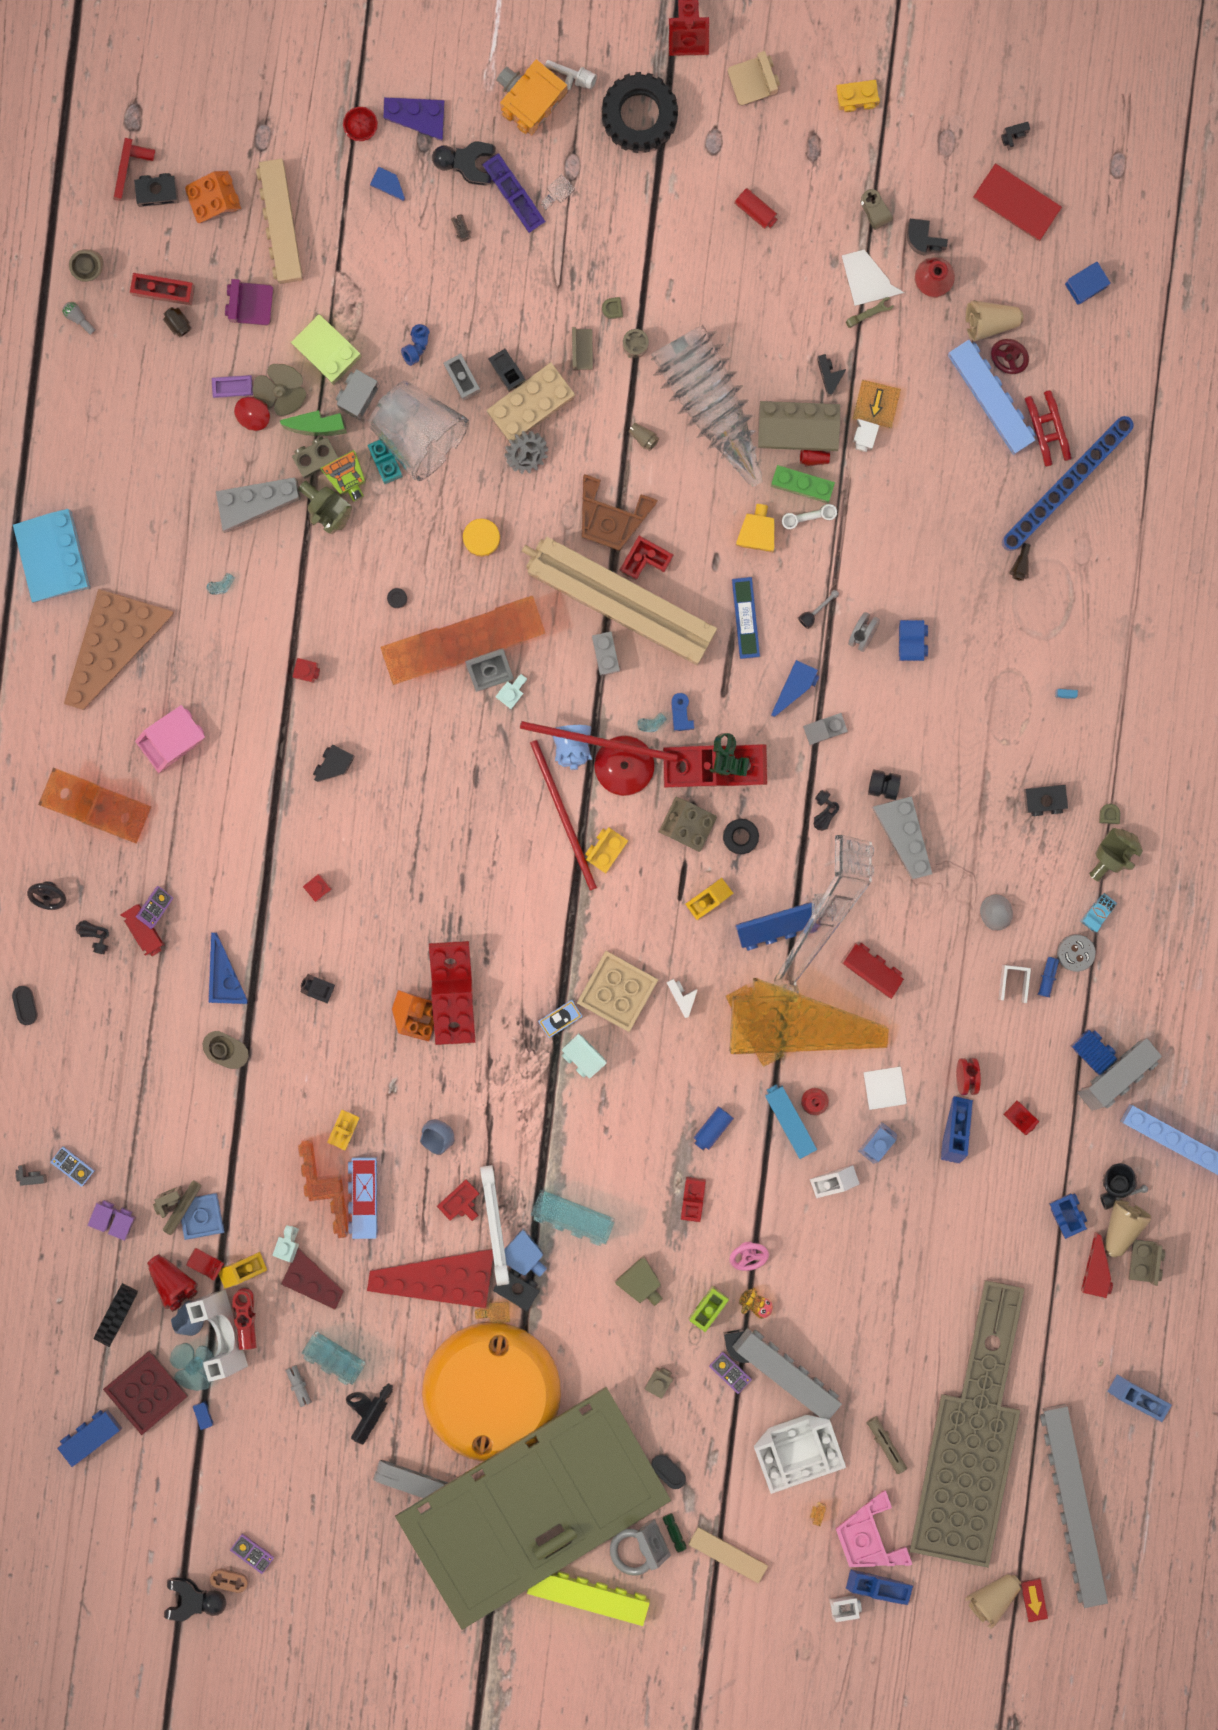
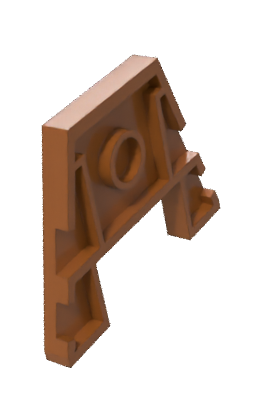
M584 474L582 538L620 551L657 504L658 500L641 494L635 512L632 514L594 500L601 480Z

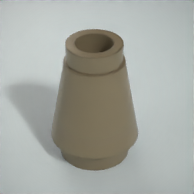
M634 423L629 430V433L632 434L643 449L650 451L659 441L655 432L637 423Z

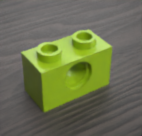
M711 1286L690 1315L689 1321L706 1332L727 1304L729 1298L714 1286Z

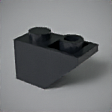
M332 744L331 748H326L322 756L325 758L322 765H317L313 773L316 776L314 780L321 782L346 774L355 756Z

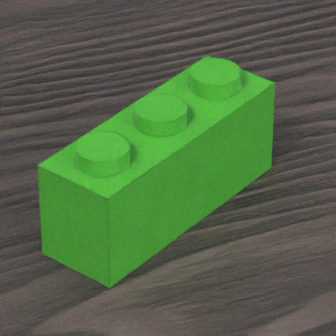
M777 465L771 487L828 504L835 482Z

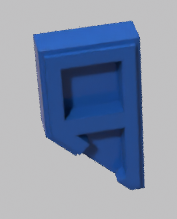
M378 167L370 186L404 201L405 197L397 175Z

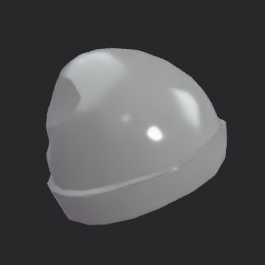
M999 894L990 895L981 904V918L989 929L1002 930L1010 925L1013 918V910L1010 902L1004 896Z

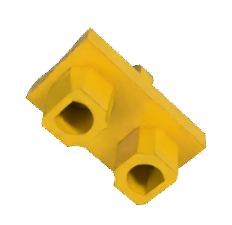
M342 1109L327 1143L346 1150L360 1117Z

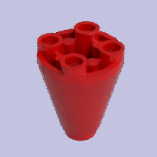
M931 257L919 264L914 280L921 293L928 297L938 298L950 291L954 284L955 274L953 267L948 261L938 257ZM938 268L941 274H935L934 270Z
M158 1254L148 1261V1270L165 1309H170L173 1312L181 1307V1302L188 1298L190 1300L197 1295L198 1291L196 1289L198 1284L168 1259Z

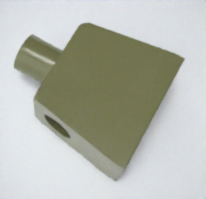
M644 1256L615 1280L617 1286L639 1303L647 1298L655 1306L663 1299L656 1291L661 1282Z

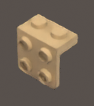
M765 51L757 53V58L731 66L727 70L738 104L741 106L775 95L778 92L780 82L777 74L773 75L771 69L774 67L770 55H766Z

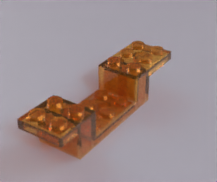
M532 595L496 607L493 611L440 629L434 628L381 646L380 648L392 684L396 685L429 673L433 674L463 664L467 660L502 648L507 649L525 643L529 639L546 633Z

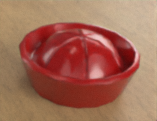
M366 107L352 108L343 119L344 132L354 141L362 142L369 140L377 130L378 121L376 115Z

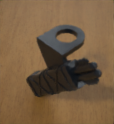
M388 1383L380 1392V1397L375 1396L372 1401L361 1392L351 1393L346 1397L347 1405L362 1417L351 1436L354 1442L361 1445L366 1442L388 1404L385 1400L393 1392V1385ZM354 1397L362 1398L360 1401L357 1402L351 1401V1399Z

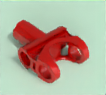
M249 1288L239 1289L232 1300L234 1313H237L234 1323L237 1327L239 1350L257 1348L254 1323L256 1319V1313H254L255 1301L254 1294ZM239 1295H245L247 1302H242L239 1299Z

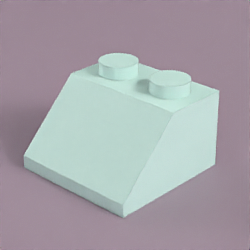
M580 1033L562 1048L564 1052L562 1054L563 1058L569 1064L573 1061L578 1066L576 1071L583 1078L587 1076L590 1079L607 1063L605 1058Z

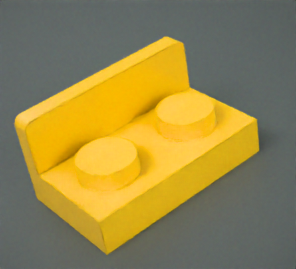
M876 80L836 85L839 110L853 112L856 111V108L864 107V110L876 108V105L880 103Z
M610 827L607 830L604 828L597 836L599 842L596 846L591 845L585 853L588 856L586 860L605 874L628 842L627 839Z

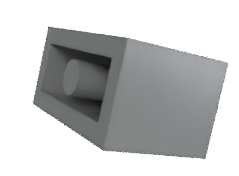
M461 353L443 363L463 401L481 392Z
M612 632L592 635L600 676L620 672Z

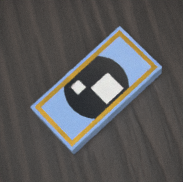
M570 1000L538 1022L548 1038H550L583 1016L573 1000Z

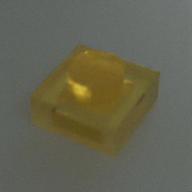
M818 1502L816 1507H812L810 1518H812L814 1525L821 1526L826 1511V1505Z

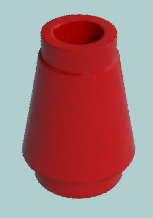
M816 450L800 451V464H804L805 467L824 465L830 462L829 452Z

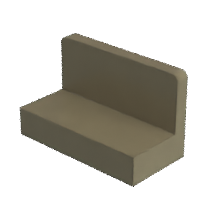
M572 327L573 370H593L592 329H576V327Z

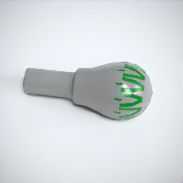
M67 302L64 305L62 312L67 319L75 322L77 325L80 324L90 335L96 330L85 319L78 304Z

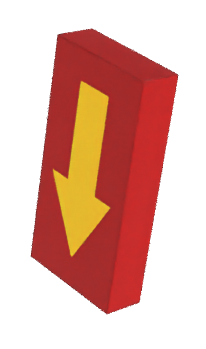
M1041 1579L1022 1581L1021 1589L1028 1622L1048 1619Z

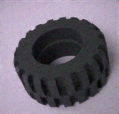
M635 72V75L630 76V73L624 75V78L621 80L618 78L614 85L608 88L602 102V122L605 132L612 138L613 143L619 144L626 151L630 149L633 150V153H638L639 151L646 153L650 152V149L660 148L662 143H666L670 139V135L674 133L676 128L678 105L676 96L672 93V88L668 84L666 85L663 79L660 77L655 78L651 73L643 75L641 72ZM635 95H644L656 102L659 116L651 128L634 130L625 125L621 117V108L628 98Z

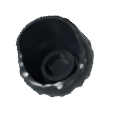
M1114 1164L1103 1175L1102 1181L1105 1190L1115 1198H1125L1134 1192L1137 1187V1176L1133 1169L1126 1164Z

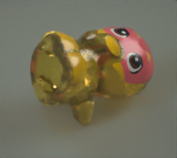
M755 1288L746 1290L739 1299V1304L742 1306V1314H746L748 1310H751L756 1317L764 1319L772 1313V1302L762 1296H758Z

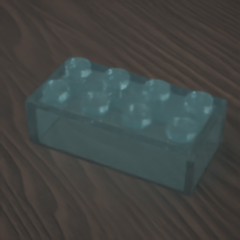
M541 1189L531 1212V1215L534 1216L533 1220L545 1224V1221L552 1223V1227L563 1231L565 1228L571 1231V1235L581 1239L583 1236L590 1238L589 1242L601 1246L602 1243L606 1245L615 1223V1218Z

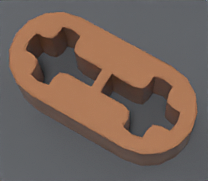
M216 1569L210 1576L211 1584L218 1589L241 1593L248 1586V1579L242 1573ZM220 1573L222 1578L228 1579V1581L222 1580L221 1583H217V1579L214 1576L216 1577ZM238 1578H241V1582L244 1583V1585H241L240 1588H237L236 1583H232L230 1581H237Z

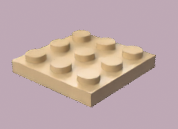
M605 951L577 1004L630 1032L658 979L612 953Z

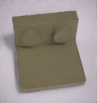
M676 796L661 825L659 833L700 852L717 816Z
M1137 1239L1133 1242L1129 1280L1150 1282L1152 1285L1158 1286V1281H1162L1163 1275L1160 1263L1165 1258V1249H1162L1161 1244Z

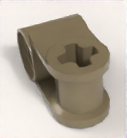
M874 189L864 192L860 202L873 229L876 230L893 221V217L879 192ZM868 195H869V197H874V198H875V200L873 201V204H872L871 201H870V202H867V201H866V199L868 198Z

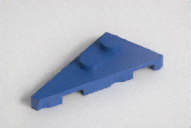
M211 932L209 1003L248 1004L246 995L218 934Z

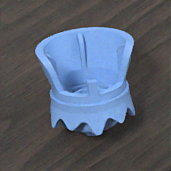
M588 725L556 727L557 729L580 734H591V726ZM552 736L556 745L555 761H558L559 765L570 767V770H578V767L585 764L587 760H592L588 743Z

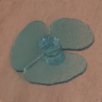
M182 1343L173 1349L170 1362L175 1368L183 1369L175 1374L177 1383L195 1391L206 1390L210 1387L212 1381L208 1382L203 1362L213 1358L214 1355L206 1346H199L195 1357L194 1349L188 1343Z

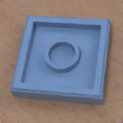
M217 1193L194 1198L181 1220L184 1240L225 1232Z

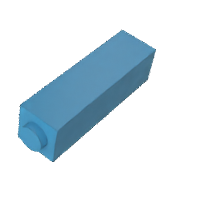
M775 1084L768 1088V1093L765 1094V1097L799 1159L816 1151V1146L783 1086L778 1087Z

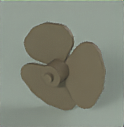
M271 364L267 369V374L271 380L265 375H259L255 378L253 385L254 397L266 403L268 408L274 405V411L279 416L293 413L302 405L306 398L305 389L300 387L303 383V377L293 367L285 364Z

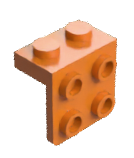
M214 171L185 187L198 223H203L223 212H235L241 209L239 197L235 192L232 178L228 171Z

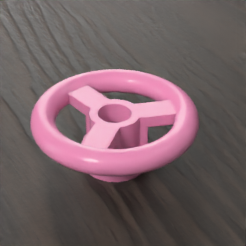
M744 1242L732 1251L729 1261L737 1270H755L767 1262L769 1252L761 1244ZM740 1253L742 1260L737 1263L735 1258ZM753 1260H759L754 1264L746 1265L748 1262H751Z

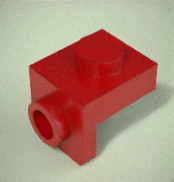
M1018 1100L1003 1114L1024 1135L1033 1131L1039 1123V1120Z

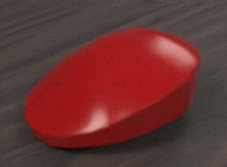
M248 396L241 398L235 405V417L242 426L253 431H259L267 427L270 420V411L267 404L262 400Z

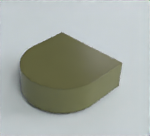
M620 297L609 298L604 301L602 313L606 318H623Z
M1114 804L1104 805L1100 810L1099 823L1120 824L1119 808Z

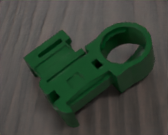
M721 733L715 737L713 751L716 752L714 769H710V772L719 773V775L734 774L746 776L749 758L740 757L735 759L736 739L732 734ZM724 736L728 738L725 750L721 746V739Z

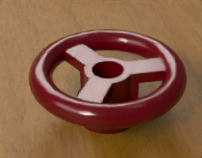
M999 340L991 349V359L994 365L1004 373L1019 374L1029 364V354L1026 348L1016 340ZM1003 345H1008L1005 350L999 349ZM1022 353L1023 363L1017 368L1016 360ZM997 356L1003 357L1009 363L1010 368L1001 364Z

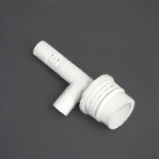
M547 60L545 63L546 68L567 76L565 80L567 90H571L574 79H576L575 86L577 87L580 86L591 90L595 85L597 75L584 67H581L578 72L550 60Z

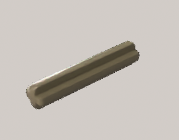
M194 1180L191 1182L164 1226L163 1231L169 1235L174 1233L202 1186L199 1182Z

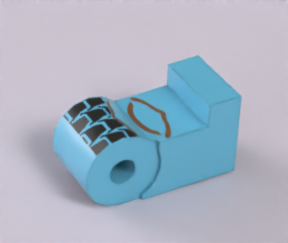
M1103 893L1080 922L1093 932H1098L1117 902Z

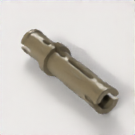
M875 1416L868 1420L866 1423L875 1436V1442L880 1444L896 1474L907 1470V1466L889 1438L890 1434L884 1430L878 1417Z

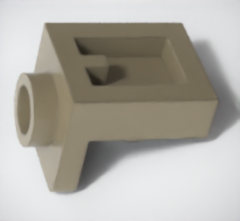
M663 1367L661 1369L655 1368L644 1389L662 1399L674 1380V1377L671 1376L672 1372Z

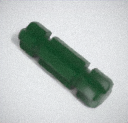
M670 1513L663 1516V1521L668 1526L667 1530L672 1542L675 1543L676 1551L682 1552L686 1550V1544L682 1541L683 1537L677 1523H675L673 1514Z

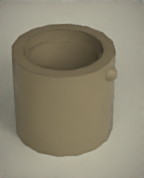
M631 329L624 335L623 349L629 358H638L647 352L649 341L645 332L640 329Z

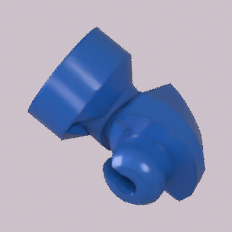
M417 324L412 327L410 335L414 346L408 344L401 349L402 356L409 366L418 363L420 356L426 350L430 331L425 325Z

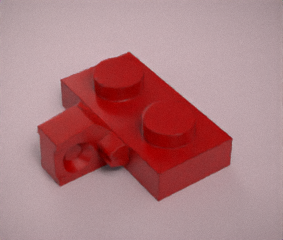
M465 1179L437 1207L449 1221L458 1214L461 1217L466 1214L471 1221H474L479 1215L472 1208L475 1205L473 1200L480 1193Z

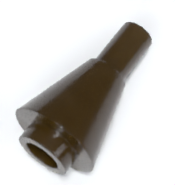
M1023 543L1021 553L1009 572L1015 580L1024 581V579L1029 578L1028 554L1030 544Z

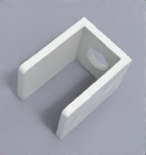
M1002 965L998 1000L1004 1001L1007 969L1025 971L1021 1002L1027 1003L1031 968Z

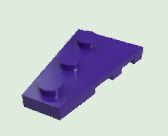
M384 97L383 118L385 120L408 127L443 142L444 100Z

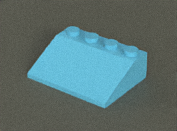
M70 509L45 514L13 525L32 603L91 589L73 514Z

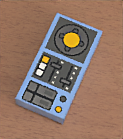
M62 1146L50 1162L81 1187L95 1171L64 1146Z

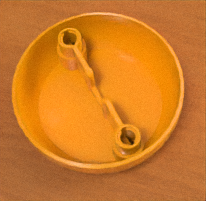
M484 1322L460 1329L437 1348L425 1370L422 1400L428 1422L440 1440L459 1455L483 1462L557 1417L561 1400V1383L553 1358L544 1345L533 1335L514 1325ZM498 1338L496 1347L494 1344V1340ZM504 1339L505 1346L501 1348L502 1340ZM536 1436L526 1442L528 1448L538 1442ZM479 1438H481V1444H480V1445L478 1444V1439H479ZM486 1438L489 1441L487 1446H485Z

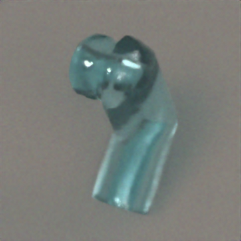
M226 573L222 581L209 582L206 589L212 595L224 594L230 588L235 577Z
M659 713L653 720L639 719L637 726L643 732H655L667 718L662 713Z

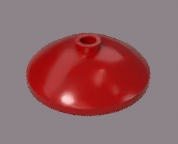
M617 736L610 739L648 748L644 742L631 736ZM601 746L597 752L594 764L596 777L600 784L613 794L621 796L633 795L643 790L652 779L654 758ZM625 761L628 763L627 769L621 768L620 765L622 762Z

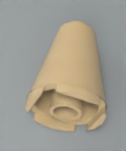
M976 300L971 301V303L967 304L965 316L966 322L970 323V329H967L969 338L972 341H978L1017 328L1023 322V312L1014 306Z
M1120 1199L1116 1200L1113 1205L1104 1248L1107 1250L1106 1253L1114 1258L1122 1256L1151 1221V1215L1137 1205L1135 1207L1129 1206V1202Z
M1007 1574L971 1593L965 1600L971 1602L968 1605L982 1622L986 1620L990 1623L987 1627L992 1629L1020 1592L1021 1588L1019 1585L1021 1582L1015 1575L1010 1576Z

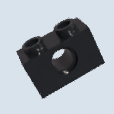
M170 173L159 174V177L156 178L144 175L134 180L136 202L139 207L179 203L177 180ZM155 185L161 186V191L158 194L151 192L152 187Z
M1066 785L1024 789L1026 813H1031V817L1042 816L1043 811H1051V814H1061L1063 809H1068ZM1044 795L1051 798V804L1048 807L1043 806L1041 803V798Z
M511 1268L508 1270L509 1284L501 1286L496 1284L493 1291L528 1312L540 1292V1288L537 1287L539 1284L530 1278L526 1281L520 1277L521 1274ZM515 1283H520L523 1286L524 1290L521 1293H515L512 1290V1286Z

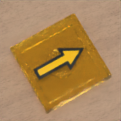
M862 380L852 419H860L891 429L901 389Z

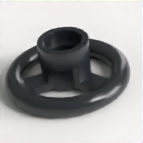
M46 881L34 884L27 891L29 900L40 908L57 910L66 904L67 899L64 892L53 882ZM33 893L40 896L44 903L36 899ZM60 898L59 903L50 904L52 899Z

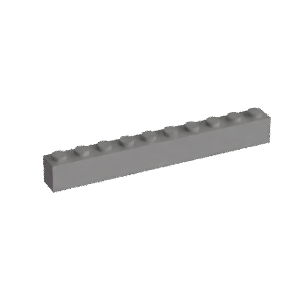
M1062 1404L1042 1408L1043 1414H1040L1042 1427L1046 1426L1047 1434H1044L1046 1446H1050L1051 1453L1048 1454L1050 1466L1054 1465L1055 1473H1052L1054 1485H1058L1059 1493H1056L1058 1505L1062 1504L1063 1512L1060 1513L1062 1525L1066 1524L1067 1532H1064L1066 1544H1070L1071 1548L1068 1556L1070 1564L1074 1563L1075 1567L1072 1576L1074 1583H1078L1079 1591H1076L1078 1603H1082L1084 1608L1108 1604L1068 1406Z

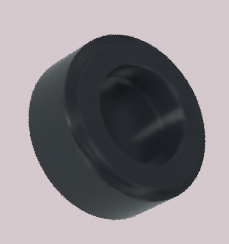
M394 588L388 593L387 601L393 608H402L407 603V594L400 588Z

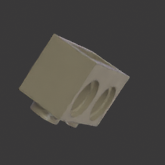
M321 436L312 441L313 445L307 448L302 446L294 451L295 455L292 458L304 479L321 471V467L338 459L327 437L323 439ZM324 446L328 447V455L325 457L319 456V449ZM304 456L311 457V464L302 466L301 459Z

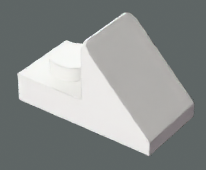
M671 979L666 983L684 1017L687 1018L690 1015L697 989L682 996L681 993L684 992L680 981L675 982L674 979Z

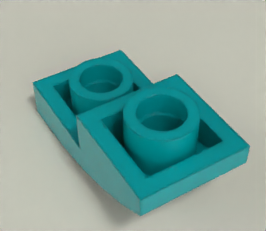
M386 437L368 444L384 484L403 477Z

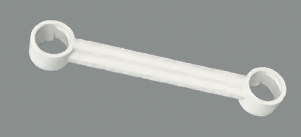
M493 1166L480 1167L496 1282L497 1286L509 1284V1275Z

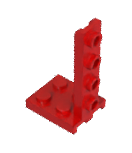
M678 0L679 18H669V56L709 55V17H699L698 0Z

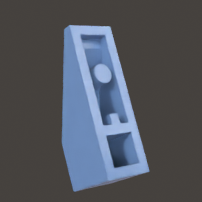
M1118 1374L1107 1391L1122 1402L1160 1422H1163L1172 1406L1170 1403Z

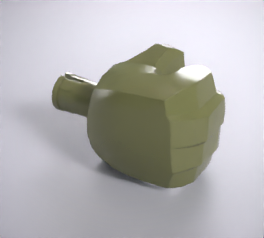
M307 481L300 485L298 491L311 500L308 505V511L312 525L318 522L324 526L323 530L329 534L342 530L346 526L352 511V506L328 487L318 491Z
M1112 828L1096 850L1095 854L1100 862L1089 873L1090 876L1099 882L1109 869L1116 873L1123 869L1133 870L1135 864L1131 862L1132 855L1136 854L1140 857L1143 852L1138 837L1126 830Z

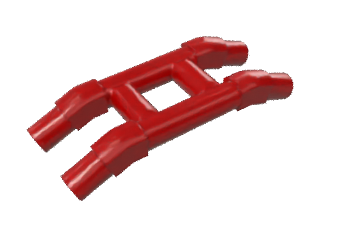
M1051 390L1044 392L1050 411L1048 414L1039 416L1032 396L1025 398L1045 466L1052 465L1051 454L1047 444L1052 441L1059 440L1065 461L1072 459L1055 398ZM1053 421L1056 432L1045 435L1041 424Z

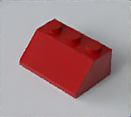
M854 943L841 963L885 996L892 999L904 980L901 977L903 973L894 966L890 969L884 965L886 960L879 955L872 956L868 953L870 949L864 944L860 943L857 945Z

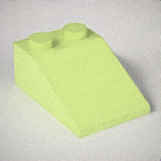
M320 314L291 342L333 385L362 357Z

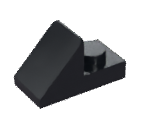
M826 354L817 357V362L827 397H830L846 369L831 373L830 370H833L831 359H827Z

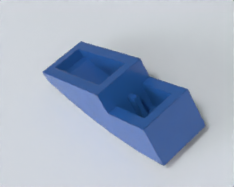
M851 1569L845 1589L851 1593L870 1596L873 1599L908 1605L913 1586L890 1578Z

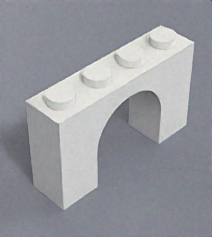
M226 1290L210 1293L187 1303L186 1308L191 1324L208 1320L214 1327L217 1335L218 1349L216 1355L203 1362L208 1382L226 1378L248 1367L244 1350H239L237 1327L234 1323V1316Z

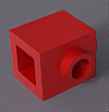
M297 658L292 677L314 683L315 679L318 680L320 674L318 663Z

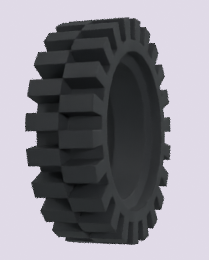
M123 1283L121 1284L93 1338L94 1340L108 1347L111 1346L137 1296V1290Z

